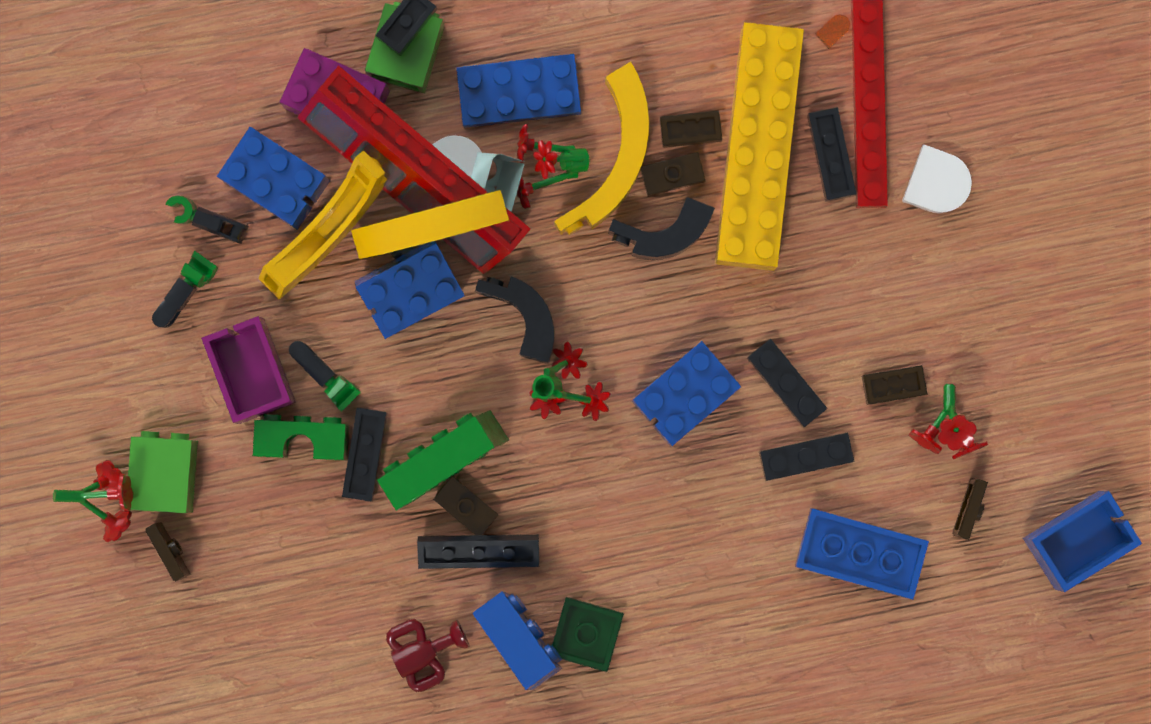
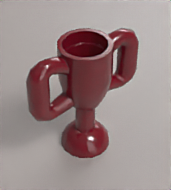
M409 619L400 623L386 633V641L392 649L391 656L401 677H406L407 684L413 691L423 692L444 680L445 670L436 658L437 652L454 644L464 649L470 647L458 620L454 621L450 626L449 634L434 641L426 638L422 623L416 619ZM416 631L417 640L404 645L396 641L397 638ZM427 665L435 670V673L416 681L415 673Z

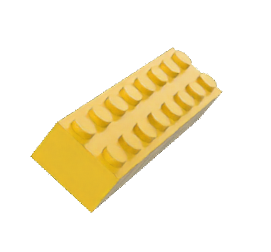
M744 22L741 29L715 264L774 271L778 267L804 29Z

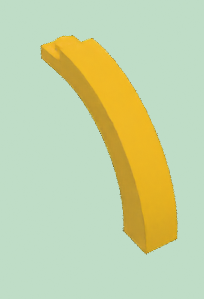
M631 61L605 77V84L614 98L621 122V146L617 161L610 175L596 193L581 205L554 221V225L560 235L565 232L571 235L584 226L582 223L584 220H587L592 229L605 221L626 199L641 171L649 136V115L645 92L639 75Z
M364 150L354 158L345 180L322 211L287 247L263 266L258 279L279 300L323 261L366 213L387 181L381 164L375 158L370 157Z
M501 190L402 217L362 226L351 230L358 257L359 259H364L509 221Z

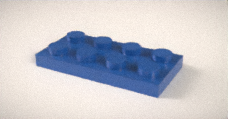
M574 54L456 67L464 128L581 115Z
M810 508L795 567L913 600L929 541Z

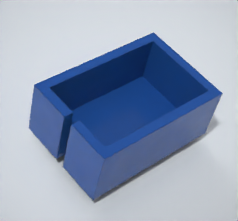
M252 127L248 128L217 175L224 183L296 230L299 229L312 209L308 203L303 201L304 198L307 196L316 203L330 182L326 175Z
M436 241L422 244L355 281V287L368 310H371V315L384 339L465 296Z
M701 341L635 397L632 402L648 421H651L654 417L659 421L653 427L671 447L740 389L741 386Z
M1097 491L1023 538L1053 588L1061 592L1068 591L1142 544L1128 520H1111L1110 517L1120 518L1124 514L1109 491Z
M502 591L472 614L525 690H534L562 669L559 664L562 658L553 645H546L541 637L545 634L537 622L526 618L524 612L527 608L521 599L513 593L510 595Z

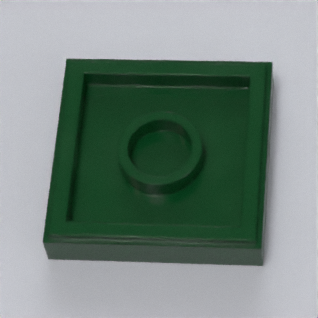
M566 597L552 645L563 660L608 672L624 613Z

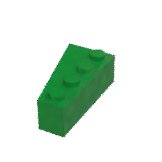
M491 410L473 416L472 413L465 415L456 421L458 427L450 433L447 428L431 438L434 443L427 448L420 445L407 453L409 459L404 463L400 464L397 460L383 469L385 475L377 481L396 511L434 489L442 481L444 482L456 475L465 466H469L486 456L490 450L509 441V438Z

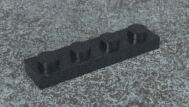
M539 534L418 536L417 539L418 569L539 567L540 563Z

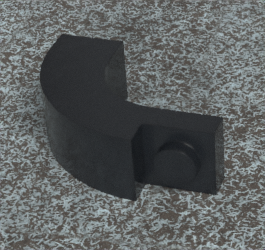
M687 197L678 219L673 225L663 231L645 232L613 219L608 234L613 236L612 241L628 247L630 243L634 244L635 247L631 255L633 257L644 260H663L677 256L695 244L705 231L715 208Z
M512 276L508 288L503 287L504 281L492 277H487L486 281L478 279L475 289L477 294L509 303L522 314L526 330L519 355L549 365L555 337L553 320L543 298L531 286Z

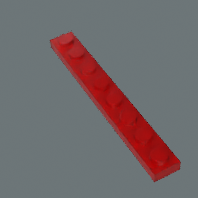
M851 0L856 208H886L888 206L883 0Z

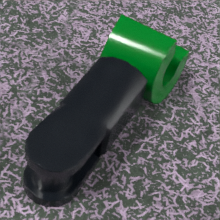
M172 196L165 203L171 207L177 208L183 205L185 208L182 215L175 217L174 223L188 224L192 221V226L236 243L242 244L243 240L240 239L243 231L249 227L205 208L198 207L197 209L193 200L184 196ZM226 222L233 224L229 235L222 233Z
M194 251L189 263H185L180 274L185 278H178L164 298V301L153 313L152 321L154 325L163 328L172 326L181 310L184 309L196 292L197 288L194 285L197 287L206 285L215 276L218 267Z
M295 341L289 346L291 357L304 367V370L322 388H326L324 392L340 412L361 393L349 380L341 375L337 377V374L308 345L301 341Z

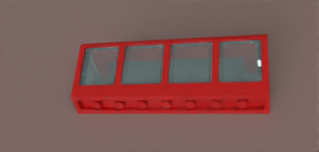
M339 65L297 117L351 164L354 158L363 150L370 157L375 158L381 164L382 169L385 171L384 176L387 178L382 190L411 214L488 193ZM506 208L509 221L443 238L442 240L482 274H485L508 256L531 228Z

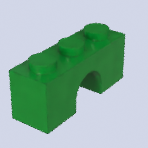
M263 414V420H254L252 456L288 458V447L291 440L298 435H305L313 443V459H348L349 424H341L342 418L324 417L323 423L311 422V416H293L292 422L281 421L282 415Z

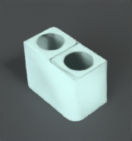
M478 152L471 178L488 193L494 192V186H497L496 191L501 190L505 207L512 212L524 164L511 161H525L503 154ZM492 161H494L497 172L492 179L487 180Z

